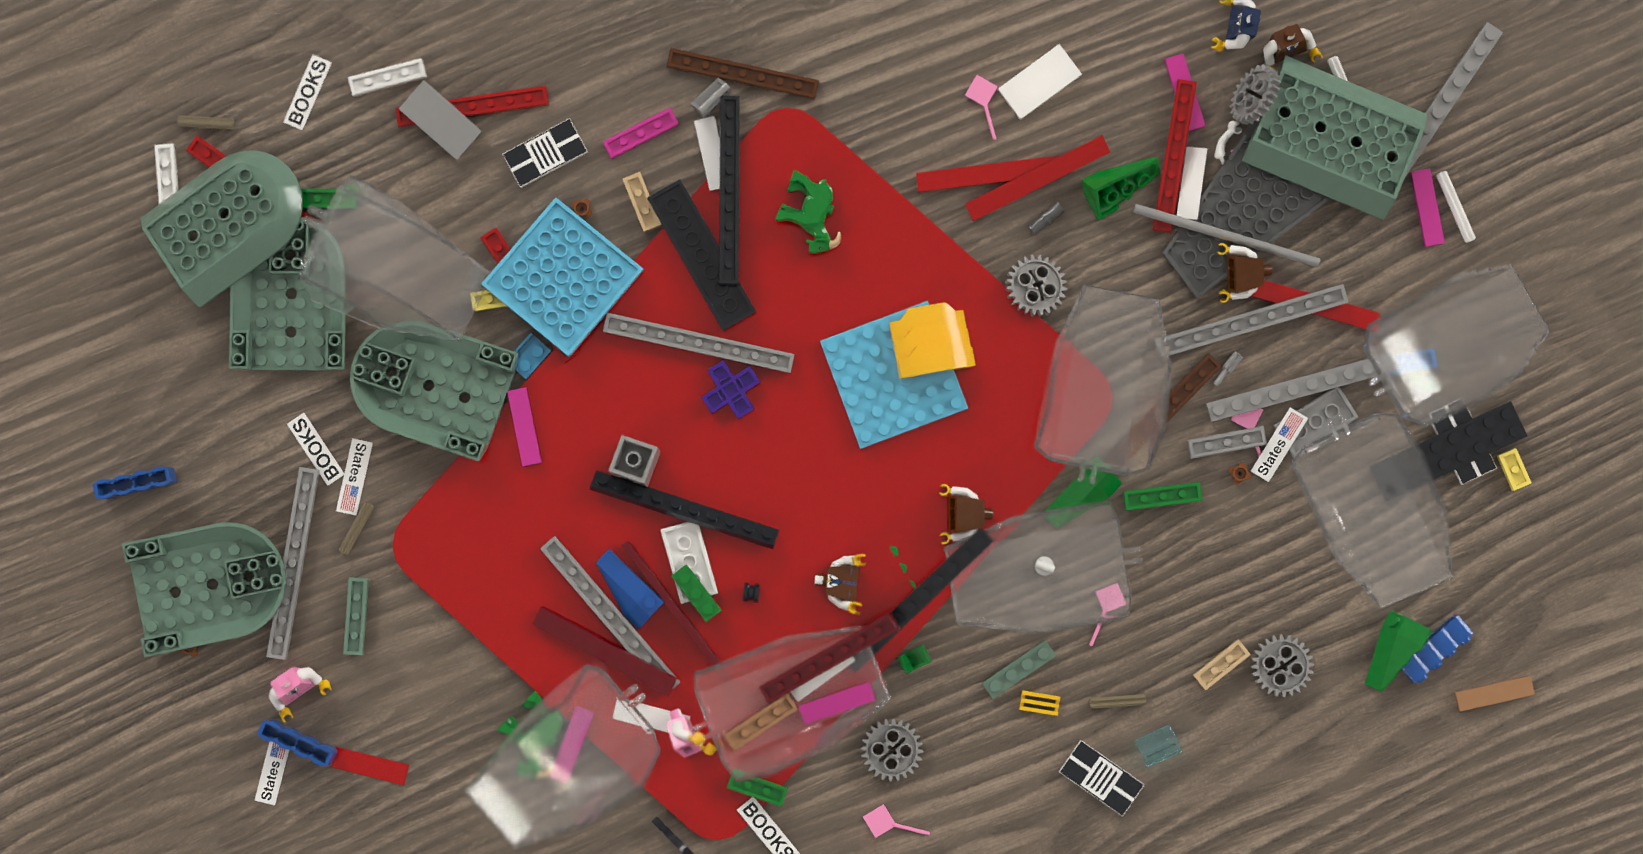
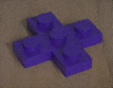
M724 361L707 370L717 385L715 389L701 397L711 413L729 404L737 418L740 419L754 410L745 392L758 385L760 381L750 366L735 376L732 375Z

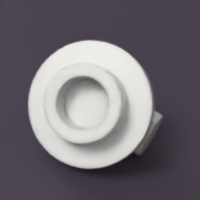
M1046 556L1038 558L1034 566L1036 572L1043 576L1050 573L1053 574L1055 569L1053 561Z

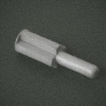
M1234 351L1223 365V371L1213 382L1215 386L1221 383L1228 372L1232 373L1243 359L1238 352Z

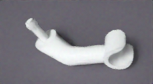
M1234 120L1229 122L1228 130L1220 137L1216 146L1215 158L1220 159L1222 165L1225 163L1223 157L1226 154V142L1234 133L1239 134L1242 132V128L1236 127L1239 125V122Z

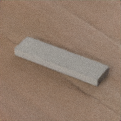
M1264 426L1187 440L1190 459L1267 445Z

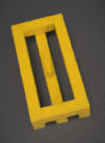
M1022 690L1019 710L1058 716L1061 697ZM1025 695L1053 699L1055 703L1025 699ZM1024 703L1054 707V711L1024 706Z

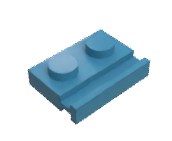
M532 333L514 351L518 353L516 371L527 380L552 352Z

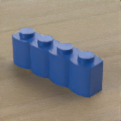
M156 467L151 471H138L132 475L117 476L112 480L102 479L96 481L93 484L95 498L113 499L119 495H132L138 491H150L158 486L168 487L175 484L177 479L174 468Z
M1453 615L1429 636L1424 648L1411 657V662L1401 668L1402 672L1412 683L1423 682L1428 677L1427 673L1431 669L1433 671L1438 669L1442 665L1441 661L1446 656L1447 658L1453 656L1460 644L1465 645L1469 642L1473 632L1458 615Z
M274 719L263 721L257 733L263 740L275 742L285 750H293L298 756L310 758L315 764L320 766L331 765L338 752L332 745L320 743L316 738L303 735L295 728L285 727L280 721Z

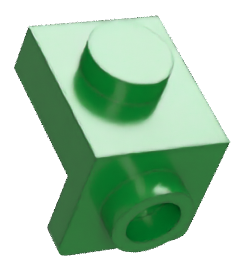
M924 644L898 657L899 665L906 674L932 662Z

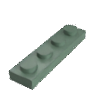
M349 577L343 654L364 655L369 578Z
M1043 640L983 681L982 684L991 698L994 699L1053 659L1056 655L1047 641Z

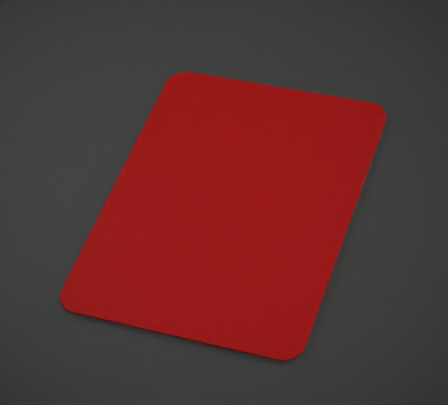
M793 108L771 111L759 120L739 143V283L756 313L723 331L664 227L634 260L644 271L608 312L792 353L795 356L791 373L603 332L606 320L605 315L578 347L580 354L564 363L554 349L520 387H526L528 391L542 463L522 466L508 400L502 408L489 447L478 462L459 455L402 518L394 532L392 545L395 560L404 573L555 709L561 710V714L571 721L577 705L595 712L586 736L691 831L703 838L714 840L733 837L748 825L737 809L751 799L752 796L727 788L733 769L783 786L849 711L846 710L805 724L798 706L868 681L872 685L1103 425L1111 411L1113 397L1109 381L1094 364L1036 313L1031 317L1030 311L1025 315L1023 308L1017 311L1018 304L1011 305L1014 299L1007 298L1011 292L1005 291L1006 287L818 120L800 109ZM794 170L807 176L810 181L817 184L822 179H826V183L832 188L833 200L831 205H834L831 216L826 217L824 226L832 241L836 239L838 232L841 233V241L836 248L826 252L811 254L806 240L814 241V236L794 222L775 221L782 204L795 209H802L806 195L801 191L787 192ZM706 180L691 196V199L719 246V189L710 191L708 181ZM928 301L929 305L947 303L955 311L963 310L976 366L957 369L954 372L968 409L860 449L820 341ZM721 361L725 362L733 376L750 366L760 381L758 385L745 392L754 410L740 419L737 418L729 404L711 413L701 398L717 387L707 370ZM622 435L660 449L661 453L650 479L649 488L779 530L774 547L770 549L700 526L718 594L711 596L722 609L707 622L691 601L681 604L675 581L671 577L673 574L660 530L687 521L590 490L596 470L612 475L608 470ZM946 484L949 488L953 486L968 488L977 494L979 499L984 500L985 508L993 509V518L985 520L983 529L994 539V542L857 672L850 665L799 702L789 692L788 694L798 710L732 752L722 735L769 705L759 689L761 685L891 612L914 590L909 580L913 581L917 588L966 541L953 542V540H950L947 544L941 543L942 541H947L948 537L946 535H939L942 532H948L949 534H952V532H949L948 496H941L939 494L946 493L947 487H940V485ZM556 536L623 614L596 562L608 549H611L656 592L622 547L624 543L629 541L722 662L721 665L716 669L713 667L665 602L640 629L636 628L631 622L630 624L680 681L672 689L669 696L533 625L540 607L543 606L626 650L540 548ZM890 546H895L898 548L899 553L896 557L890 549ZM865 554L866 556L860 558L861 563H866V565L859 566L856 602L861 603L862 606L857 605L855 610L860 612V614H854L848 610L838 608L829 601L828 595L825 594L826 586L815 585V575H827L828 567H831L832 562L843 556ZM899 563H903L907 566L906 573H904ZM745 582L750 585L760 584L758 603H754L752 600L743 601ZM617 698L668 711L680 709L682 714L690 716L695 733L697 731L700 732L706 739L703 742V746L706 747L710 742L717 750L713 755H707L703 751H699L685 758L675 751L668 732L613 718ZM755 798L762 808L767 804L766 801Z

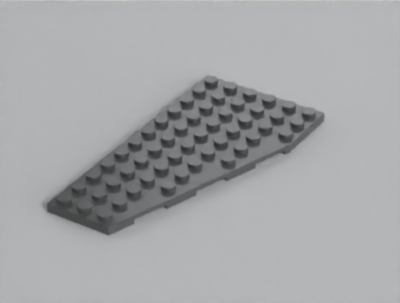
M1280 108V115L1287 118L1289 110L1287 108ZM1254 120V123L1249 126L1201 196L1198 219L1189 220L1271 244L1331 198L1242 162L1254 129L1259 124V121ZM1318 122L1315 125V129L1318 132H1324L1325 126L1323 123ZM1353 137L1351 144L1354 147H1360L1361 141L1359 138ZM1180 227L1162 254L1197 299L1227 277V255H1230V253L1218 254L1217 252H1225L1226 250L1225 246L1218 244L1225 243L1228 247H1231V245L1246 246ZM1246 247L1255 252L1256 254L1260 252V250Z

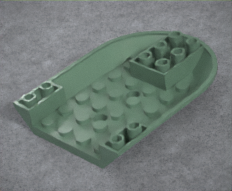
M260 151L236 152L213 164L141 217V225L180 288L199 308H202L280 251L290 241L297 230L302 215V191L295 174L277 157ZM228 209L229 215L222 219V211ZM193 232L198 233V238L195 241L190 240Z
M301 217L294 235L280 251L230 287L229 369L345 370V258L336 239L318 223ZM291 251H295L296 257L289 261L288 254ZM290 289L297 291L296 298H288L287 293ZM290 327L296 329V335L292 338L287 335V330Z
M396 321L374 331L357 350L350 372L351 391L360 411L378 427L479 462L489 447L508 395L507 391H509L515 376L518 353L423 321ZM396 369V376L388 377L389 371ZM428 381L434 383V388L431 391L424 389V385ZM464 393L470 395V400L467 403L460 402V397Z
M232 522L217 523L122 544L125 563H130L145 636V638H141L144 657L251 634L263 627L275 615L283 600L286 587V572L282 557L276 546L267 536L250 526ZM248 571L254 574V579L251 582L246 578ZM213 578L218 581V587L215 590L209 587V581ZM175 586L181 591L180 596L177 598L171 594V590Z

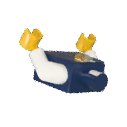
M1252 0L1219 1L1225 5L1233 3L1225 42L1215 37L1212 41L1217 43V45L1211 46V48L1218 52H1221L1224 48H1244L1257 35L1261 10L1256 9V5Z

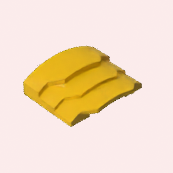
M947 303L909 308L900 320L889 322L899 379L976 366L963 310L955 311Z

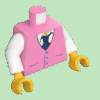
M292 667L271 681L270 684L273 688L270 690L269 699L276 710L279 711L282 721L286 723L284 717L290 715L293 718V715L285 705L287 706L317 684L322 695H326L325 688L332 689L330 682L322 680V677L310 667Z
M675 709L669 713L671 721L667 722V727L675 751L684 758L699 751H703L707 755L715 753L717 748L710 742L706 747L703 746V742L706 739L700 732L697 731L695 733L691 721L682 716L680 709Z

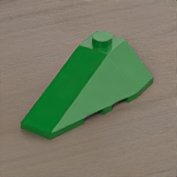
M1152 157L1098 171L1082 179L1084 196L1096 219L1100 220L1119 209L1118 205L1125 199L1130 200L1133 197L1132 193L1138 188H1144L1160 174L1159 159Z
M1094 457L1042 514L1057 527L1109 498L1121 486L1122 482L1099 458Z
M1390 610L1381 628L1365 685L1383 692L1397 677V672L1404 665L1407 666L1411 662L1410 659L1416 652H1420L1424 648L1432 630L1404 615Z

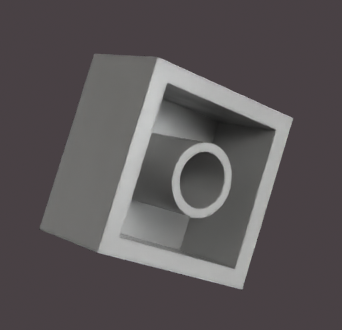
M622 435L608 471L614 476L648 487L661 451L656 446Z

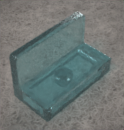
M1166 725L1135 740L1147 768L1182 752L1179 741L1170 725Z

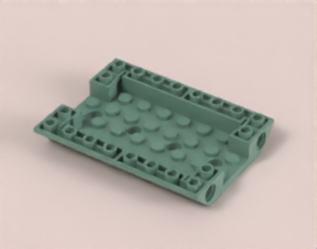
M1285 55L1278 71L1280 76L1278 80L1281 81L1277 86L1280 90L1275 93L1278 97L1273 98L1274 105L1269 106L1270 111H1265V116H1261L1259 124L1256 125L1242 162L1384 220L1397 198L1425 130L1427 114ZM1280 108H1287L1289 110L1287 118L1280 115ZM1316 123H1323L1325 131L1318 132L1315 129ZM1353 137L1360 139V147L1352 146L1351 139ZM1388 152L1395 153V162L1388 161Z

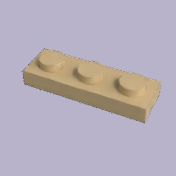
M641 172L623 178L643 231L647 232L662 226L647 199L650 195Z
M1237 639L1195 672L1193 676L1206 691L1251 654L1240 640Z

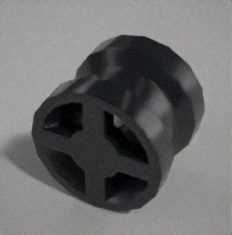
M744 583V602L752 600L754 603H758L760 584L750 585L749 583Z

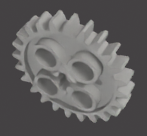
M1264 64L1261 66L1257 65L1255 69L1251 68L1250 74L1245 73L1244 79H1240L1241 84H1237L1236 87L1238 89L1233 92L1235 97L1230 100L1233 102L1230 105V108H1232L1230 113L1233 114L1232 117L1236 121L1246 125L1249 123L1253 124L1254 120L1258 122L1260 116H1265V111H1270L1269 106L1274 105L1272 100L1278 97L1275 93L1280 90L1277 86L1281 83L1278 80L1280 76L1274 68ZM1251 90L1254 93L1263 96V98L1259 99L1251 95L1250 93H1247V91Z
M1033 255L1029 257V260L1023 257L1022 262L1018 260L1015 263L1016 266L1013 265L1010 268L1012 272H1008L1006 275L1010 279H1007L1005 283L1010 286L1005 291L1011 292L1007 298H1013L1014 301L1011 305L1018 304L1017 311L1023 308L1024 315L1028 311H1030L1031 317L1036 312L1041 317L1043 311L1048 315L1050 309L1054 312L1057 309L1056 305L1060 306L1062 304L1060 300L1066 297L1062 293L1066 292L1067 288L1062 286L1067 281L1061 279L1065 273L1059 274L1058 271L1061 267L1055 268V261L1051 264L1048 263L1049 257L1044 261L1041 255L1036 260ZM1037 270L1043 271L1045 277L1038 276ZM1020 277L1026 278L1028 283H1021ZM1046 287L1052 290V295H1048L1045 292ZM1027 295H1033L1035 297V302L1030 301Z
M1279 634L1278 639L1272 635L1271 641L1265 638V645L1258 644L1260 651H1253L1257 654V657H1251L1255 664L1250 665V667L1256 669L1252 675L1258 676L1255 683L1262 682L1260 688L1264 689L1267 687L1266 693L1268 694L1274 690V696H1278L1279 692H1281L1282 697L1286 696V692L1293 696V690L1300 693L1299 686L1306 688L1307 686L1304 681H1311L1307 675L1314 673L1309 670V667L1314 666V664L1308 661L1313 656L1306 655L1310 649H1302L1305 643L1297 644L1298 638L1296 637L1291 641L1290 635H1287L1285 639L1282 634ZM1287 647L1289 655L1284 658L1281 655V650ZM1293 656H1297L1295 660L1290 661L1289 663H1286L1284 665V670L1279 668L1268 676V672L1280 666V661L1285 663L1289 661ZM1271 657L1273 665L1267 668L1264 664L1265 659ZM1297 663L1300 670L1298 673L1293 674L1291 667ZM1277 674L1283 675V682L1280 684L1275 682Z
M885 718L883 725L877 721L878 727L875 728L871 725L870 727L873 732L866 731L868 739H862L866 743V746H861V749L866 751L861 757H867L864 765H871L868 771L876 770L874 773L875 777L881 773L882 780H884L885 776H888L889 781H892L893 776H896V779L899 781L901 774L907 778V771L913 774L912 766L919 767L915 761L922 760L918 753H923V750L919 749L918 746H921L923 743L916 741L920 735H913L916 729L912 728L909 730L910 723L903 726L902 719H900L898 724L895 723L894 718H892L891 723H888V720ZM890 731L898 733V738L895 741H890L887 738V734ZM904 737L905 741H903L895 748L896 753H889L885 757V759L880 762L879 758L889 751L888 746H895L899 742V740ZM881 744L884 750L882 753L876 754L873 751V746ZM908 745L911 748V752L908 755H902L900 753L902 746ZM889 758L897 761L894 768L886 766V761Z

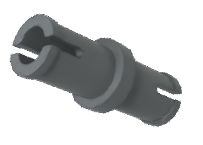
M1056 202L1045 213L1042 212L1041 216L1029 225L1028 228L1036 236L1047 225L1050 226L1052 221L1065 210Z

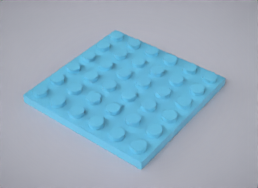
M555 197L481 285L570 357L644 269Z
M925 301L909 308L929 305V303ZM907 309L820 341L860 449L968 409L954 369L899 379L889 322L900 320Z

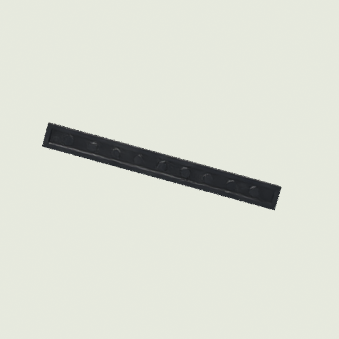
M722 95L720 97L718 285L739 284L740 96Z
M597 470L590 485V490L770 549H773L779 532L778 529Z
M982 527L977 529L891 611L900 629L854 655L855 661L850 666L857 672L994 542V539Z

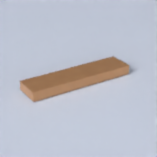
M1528 675L1454 692L1458 711H1465L1535 695L1531 676Z
M787 693L722 736L732 752H734L798 709Z

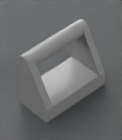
M717 78L691 103V106L705 118L720 104V97L722 95L729 96L731 94V88L726 82Z

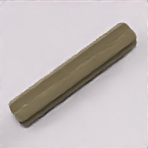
M180 115L177 119L179 127L233 130L235 126L234 119Z
M368 502L363 504L339 548L340 553L344 555L350 553L374 509L372 504Z
M1144 694L1089 699V707L1091 709L1146 704V696Z

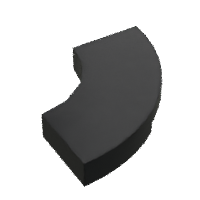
M658 817L652 821L683 854H694Z

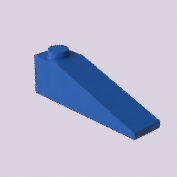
M608 549L596 564L624 616L636 628L640 629L662 606L664 601L611 549Z

